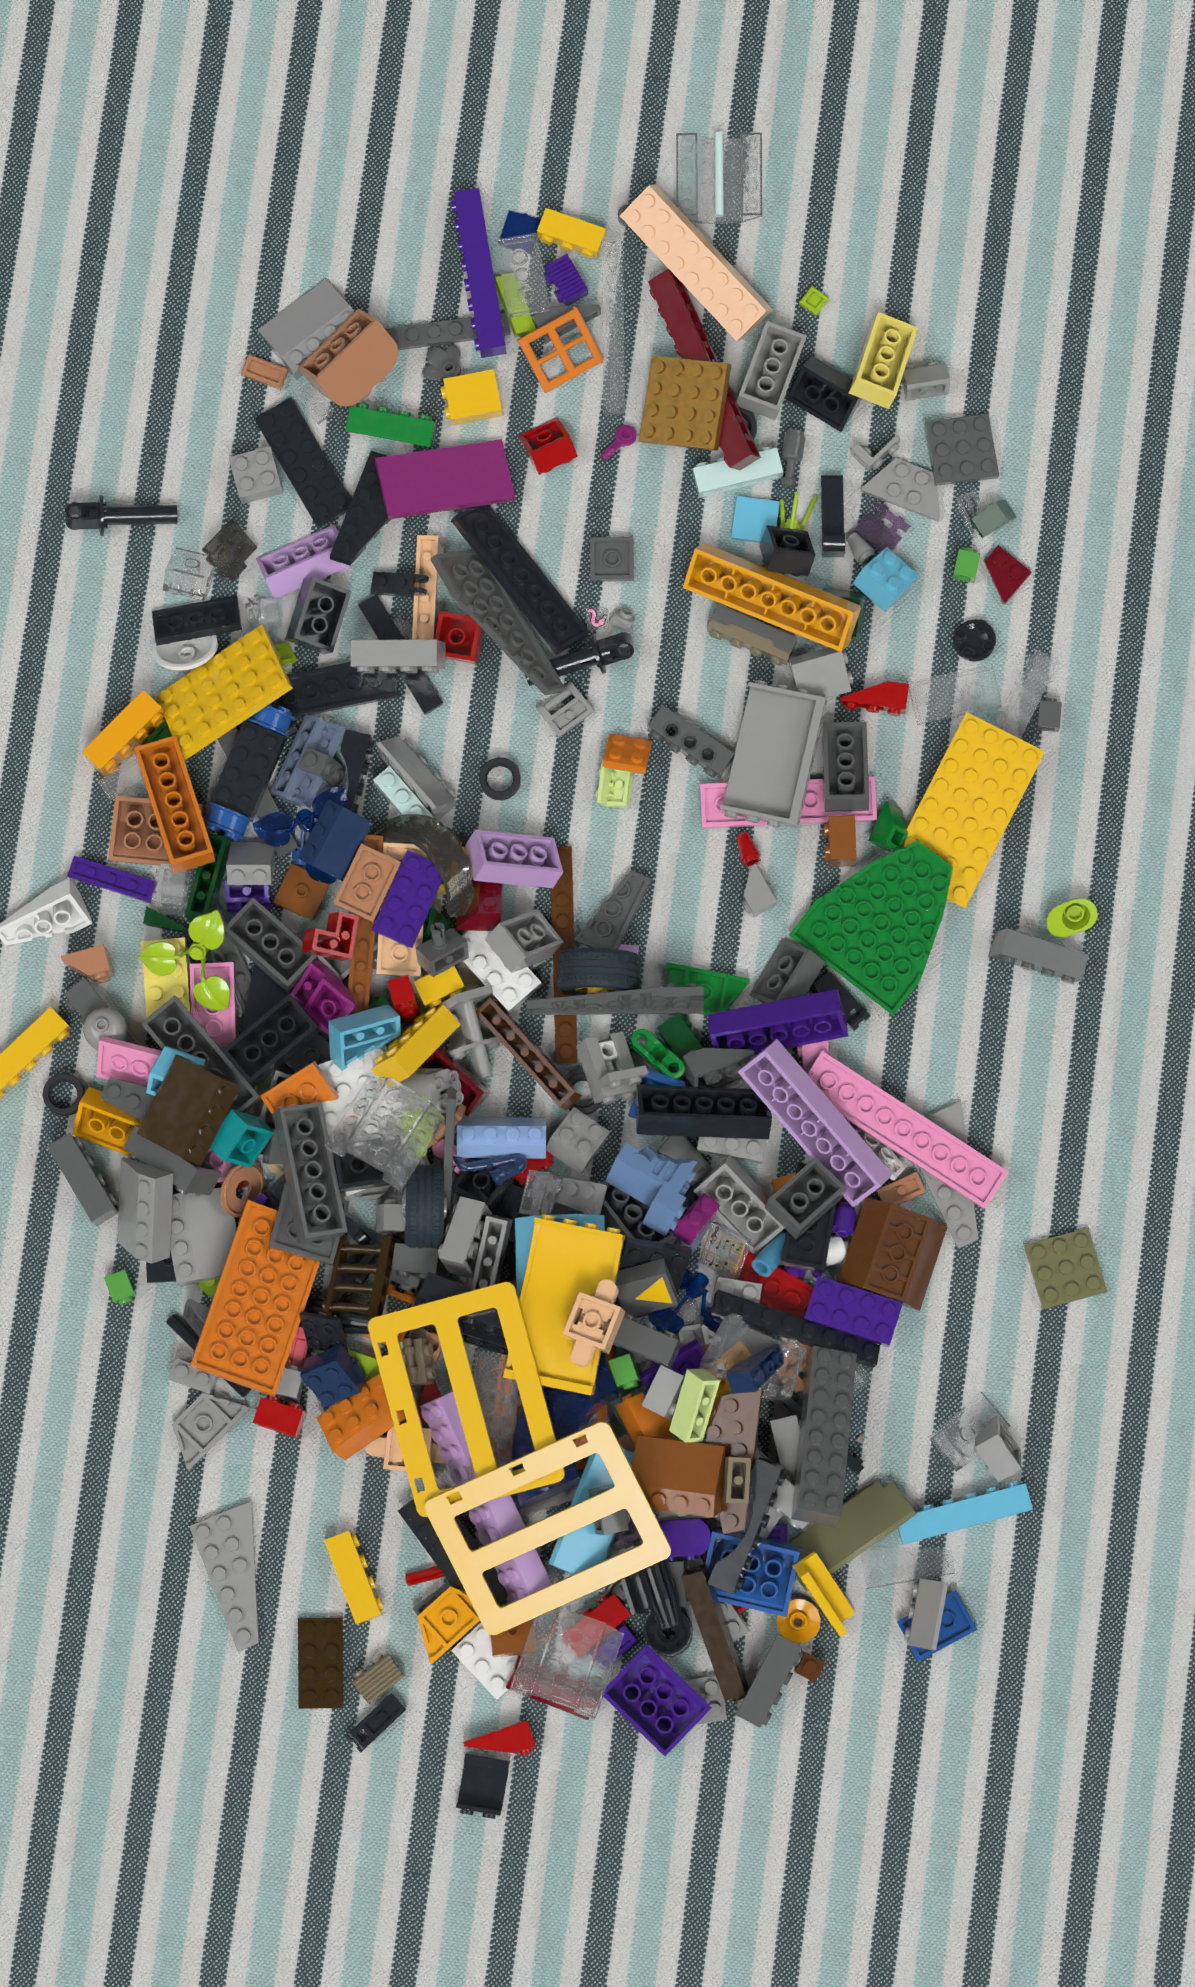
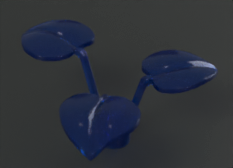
M338 786L322 792L312 803L313 812L308 809L298 811L294 824L286 813L274 812L254 822L253 828L258 837L266 844L273 847L284 846L290 841V833L295 832L297 826L303 832L311 833L316 823L315 818L318 819L327 800L349 809L347 789L345 786ZM306 863V871L311 879L325 884H332L337 880Z
M687 1268L680 1285L681 1290L686 1288V1295L676 1309L672 1311L669 1307L648 1313L651 1324L656 1326V1329L661 1332L666 1330L675 1334L684 1326V1320L676 1314L689 1297L696 1299L702 1295L701 1316L704 1317L703 1325L708 1327L709 1330L721 1337H726L742 1328L735 1320L729 1318L724 1320L720 1319V1316L712 1315V1307L705 1309L706 1295L708 1293V1290L705 1288L709 1283V1279L701 1272H695L692 1275Z

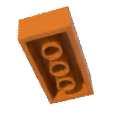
M380 1373L363 1384L361 1393L337 1402L317 1417L331 1450L344 1460H347L394 1427ZM404 1409L397 1411L399 1422L406 1418Z

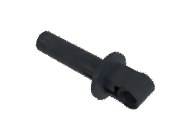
M99 495L98 502H72L68 504L65 508V524L72 530L99 529L100 536H104V528L107 529V525L177 524V505L107 506L106 502L103 503V495Z
M620 632L597 640L595 634H591L589 647L549 659L559 677L597 665L602 674H605L606 665L632 657L634 654L632 636L627 632ZM622 644L628 645L626 647H619ZM525 675L528 685H534L533 682Z

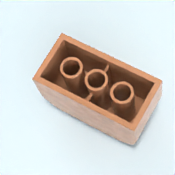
M358 308L297 369L316 391L340 406H352L363 397L369 395L371 389L378 382L386 378L387 373L391 371L397 362L398 347L377 319Z

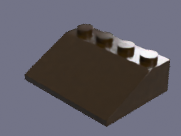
M176 1054L137 1134L201 1166L241 1086L235 1079Z

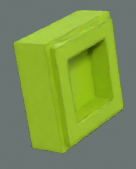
M812 286L801 299L799 305L816 317L828 303L829 298Z

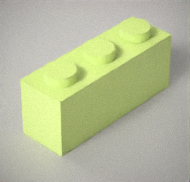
M687 1369L669 1429L670 1432L685 1443L703 1441L719 1387V1379L705 1369Z

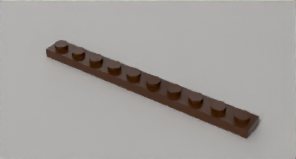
M572 846L557 847L563 873L555 886L551 888L552 928L564 942L553 954L554 998L576 996V994L561 991L557 986L558 956L563 950L575 948ZM554 1015L556 1065L578 1064L576 1047L577 1016Z

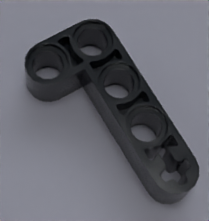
M821 475L823 558L845 556L843 475Z

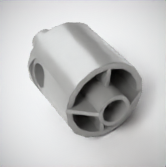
M418 1068L410 1077L401 1081L399 1086L400 1099L406 1109L416 1106L430 1113H446L448 1088L456 1090V1107L464 1099L459 1074L455 1070Z

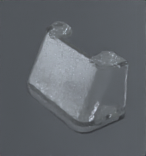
M730 1313V1315L724 1316L701 1359L699 1369H705L716 1378L729 1383L726 1373L736 1363L775 1343H779L780 1350L784 1356V1364L760 1388H764L762 1398L768 1400L790 1399L807 1348L799 1345L800 1342L795 1339L787 1338L786 1341H778L745 1326L746 1323L740 1315Z

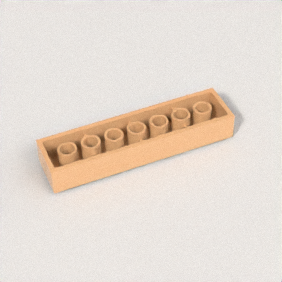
M656 184L649 185L620 215L628 226L736 341L743 340L773 310Z

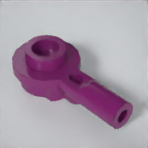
M622 425L616 430V440L600 455L605 461L620 447L630 446L635 442L637 434L632 426Z

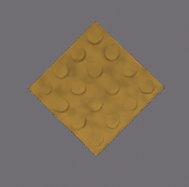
M652 356L639 441L718 451L731 364Z

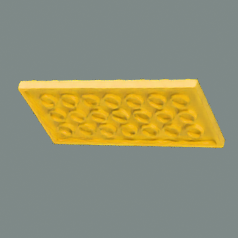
M966 712L907 828L908 835L902 847L904 848L919 840L953 867L947 900L963 908H966L1045 751Z

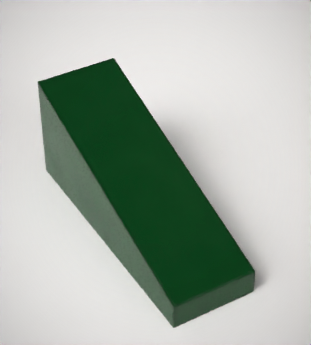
M146 906L143 921L145 926L184 933V926Z

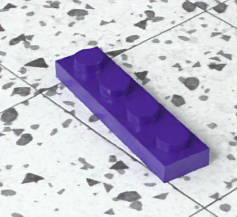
M77 856L73 857L67 875L68 878L150 904L158 884L156 881Z

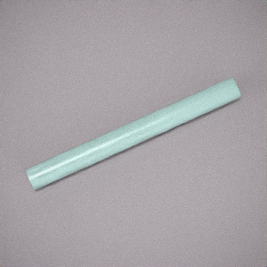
M715 132L716 217L724 216L723 132Z

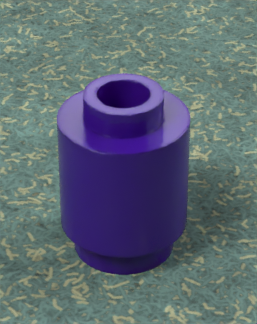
M839 1203L837 1208H835L832 1231L839 1237H848L854 1232L856 1211L854 1210L855 1207H852L849 1203Z

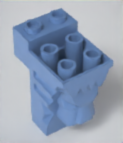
M625 1143L616 1157L605 1182L648 1205L650 1208L642 1224L666 1236L670 1229L674 1231L686 1207L682 1206L686 1199L683 1195L686 1194L691 1185L690 1183L697 1173L694 1171L697 1162L682 1158L675 1160L670 1156L658 1154L648 1146L643 1147L639 1151L635 1146L633 1147Z

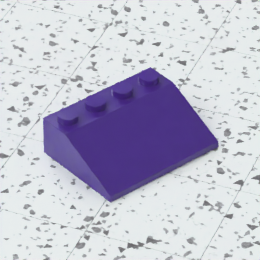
M648 1645L600 1693L664 1756L712 1708Z

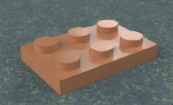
M361 844L333 904L374 922L401 862Z

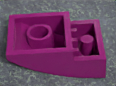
M320 960L309 964L291 992L292 997L303 1007V1010L313 1022L328 1035V1021L351 1015L357 1006L354 997L343 982Z

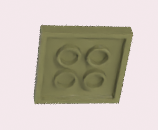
M1089 1228L1024 1245L1042 1310L1107 1292Z

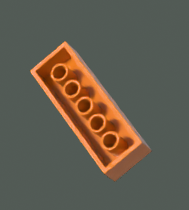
M176 735L134 747L136 759L173 874L215 862L213 849Z

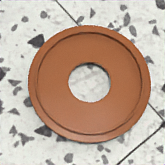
M254 1163L251 1168L237 1164L225 1177L221 1187L220 1201L223 1210L228 1215L241 1217L246 1201L255 1202L259 1194H263L264 1175L257 1164ZM247 1180L249 1183L248 1193L245 1197L238 1199L236 1188L241 1181Z

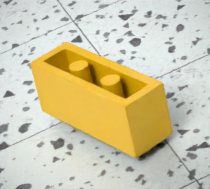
M545 208L537 229V238H540L541 242L548 245L552 243L560 245V248L565 251L571 252L574 250L580 252V255L585 258L592 259L594 257L598 259L606 238V228Z

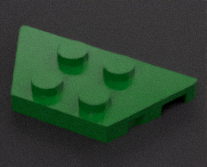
M668 962L666 964L671 984H675L677 987H686L687 984H697L699 987H704L703 1014L701 1015L708 1016V1014L719 1011H728L750 981L749 978Z

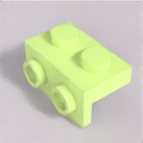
M601 763L599 769V788L596 791L597 803L610 808H630L634 772L602 767Z

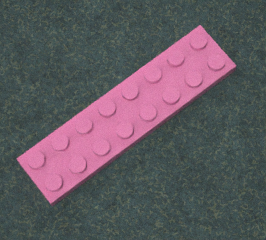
M869 777V811L825 812L824 779L809 780L800 824L827 823L829 816L855 815V822L877 821L875 777ZM728 783L700 784L702 828L768 826L766 821L759 820L758 823L746 821V817L737 816V819L724 816L725 813L721 812L720 805L724 803Z

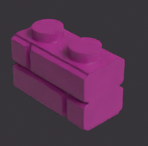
M702 1193L679 1220L673 1231L674 1235L691 1246L713 1220L720 1208V1204L706 1193Z

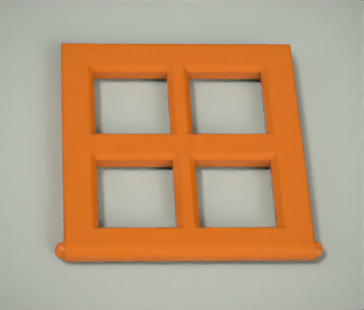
M576 306L517 340L544 393L549 392L595 365L604 363V358ZM574 319L581 336L563 345L555 329ZM548 334L556 350L537 360L529 343ZM585 341L593 357L574 367L566 350ZM559 355L566 372L548 381L541 364Z

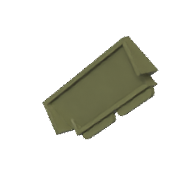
M879 1481L870 1483L843 1502L842 1517L836 1527L815 1524L807 1531H802L792 1538L789 1544L803 1547L800 1561L815 1551L829 1573L833 1574L911 1519L916 1513L893 1482L882 1487ZM797 1574L796 1579L807 1592L808 1589Z

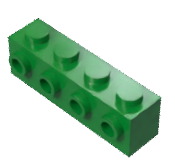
M356 403V406H350L346 425L347 432L433 447L437 422L432 421V416L420 414L419 418L411 417V412L398 410V414L390 413V408L377 406V410L368 409L369 404Z

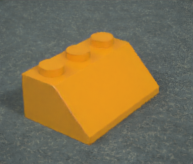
M88 1087L79 1102L72 1135L130 1156V1152L124 1149V1146L134 1126L141 1125L142 1122L104 1102L100 1098L102 1091Z

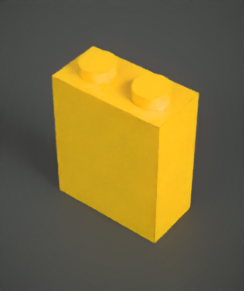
M494 369L443 379L444 386H440L442 398L448 401V406L444 408L446 419H451L452 426L503 416Z

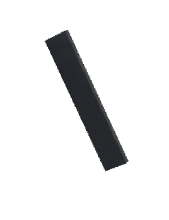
M377 594L358 605L378 640H404ZM397 669L424 715L443 705L442 700L422 669H418V673H405Z

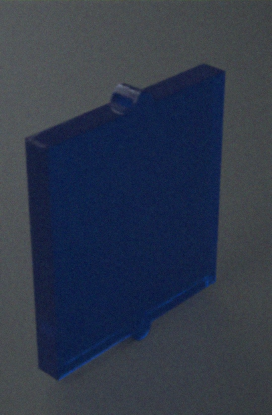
M509 210L498 246L513 250V253L520 252L532 256L537 241V229L541 219L528 216L527 213L521 214Z

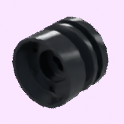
M682 1611V1624L672 1627L675 1635L670 1636L669 1639L663 1633L664 1630L661 1631L653 1614L648 1617L644 1626V1635L647 1643L656 1653L664 1657H675L689 1648L693 1640V1629L689 1619Z

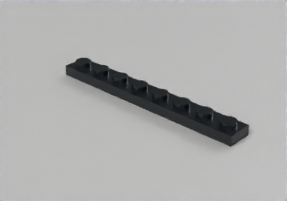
M721 1290L715 1292L711 1313L810 1347L818 1346L857 1354V1363L871 1368L877 1366L880 1345Z

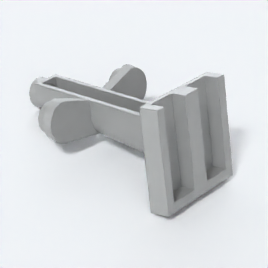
M491 985L455 994L436 1007L438 1008L444 1004L451 1013L456 1015L466 1042L465 1046L450 1051V1057H453L454 1061L466 1056V1052H469L476 1076H480L481 1080L493 1076L485 1047H487L488 1051L500 1047V1040L497 1037L483 1040L475 1009V1004L493 993Z

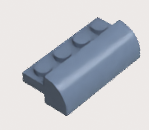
M306 714L270 793L296 806L301 807L302 805L310 808L323 779L320 776L298 768L307 748H310L333 758L346 729L340 725L332 724L321 718Z

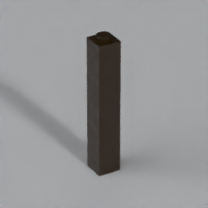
M704 1564L686 1569L681 1578L725 1701L731 1699L732 1701L741 1700L746 1696L749 1686L714 1586L708 1584L710 1575L707 1566Z

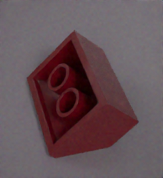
M472 876L470 894H459L457 930L493 931L502 921L504 883L474 881Z
M443 1047L437 1048L422 1067L449 1069L458 1072L464 1096L462 1104L466 1107L464 1114L467 1117L485 1101L490 1093L486 1086L475 1078L466 1067L457 1060L454 1061L453 1057H450L449 1052Z

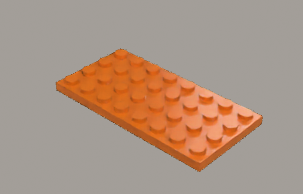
M247 1200L189 1367L274 1397L301 1320L299 1314L301 1311L304 1312L320 1262L269 1248L268 1244L277 1210Z

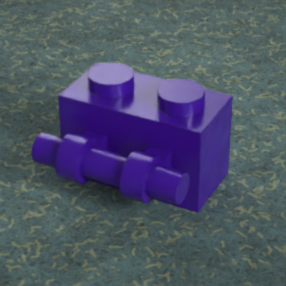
M226 874L224 881L225 902H235L227 903V912L238 913L247 904L243 902H249L252 898L271 912V903H262L269 902L271 885H227Z

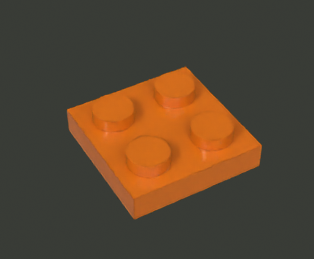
M609 733L602 767L645 774L652 741Z

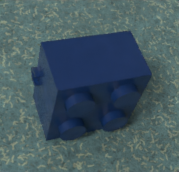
M340 1344L306 1358L300 1377L324 1407H327L361 1393L366 1374L359 1367L357 1358L355 1356L351 1357L343 1345Z

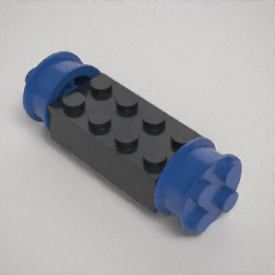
M269 704L243 721L210 800L211 802L208 803L210 809L206 818L203 819L208 830L218 834L220 830L224 831L225 836L237 842L240 841V838L246 840L244 833L249 822L253 823L287 741L286 738L289 736L286 733L290 723L296 720L290 710L278 706L276 709L272 707V704Z

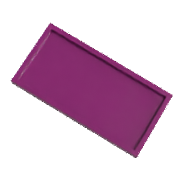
M502 439L375 458L388 520L515 501L514 488Z

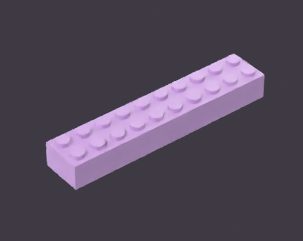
M453 1391L421 1405L422 1417L430 1427L433 1440L438 1444L441 1458L450 1470L452 1481L458 1486L476 1478ZM511 1495L490 1500L468 1510L470 1520L475 1524L479 1532V1539L484 1545L525 1527ZM536 1549L495 1566L498 1580L508 1594L507 1599L509 1603L552 1584Z

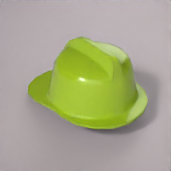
M1084 898L1069 899L1049 912L1046 920L1047 928L1051 934L1061 938L1085 931L1095 924L1098 917L1097 908L1094 903Z

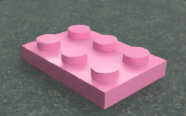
M102 1036L99 1040L96 1077L108 1080L115 1078L147 1087L150 1072L162 1051Z

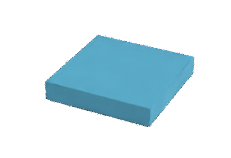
M737 496L731 539L761 543L766 525L777 526L780 501Z

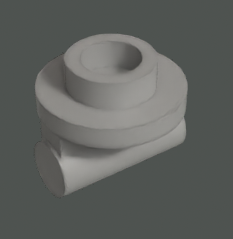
M626 608L617 609L609 623L629 633L635 617Z

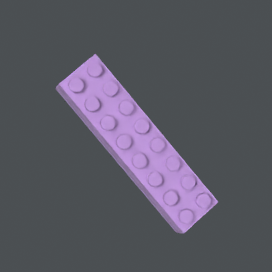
M778 1039L763 1049L738 1071L813 1160L816 1157L847 1188L843 1196L852 1207L881 1187L892 1175Z

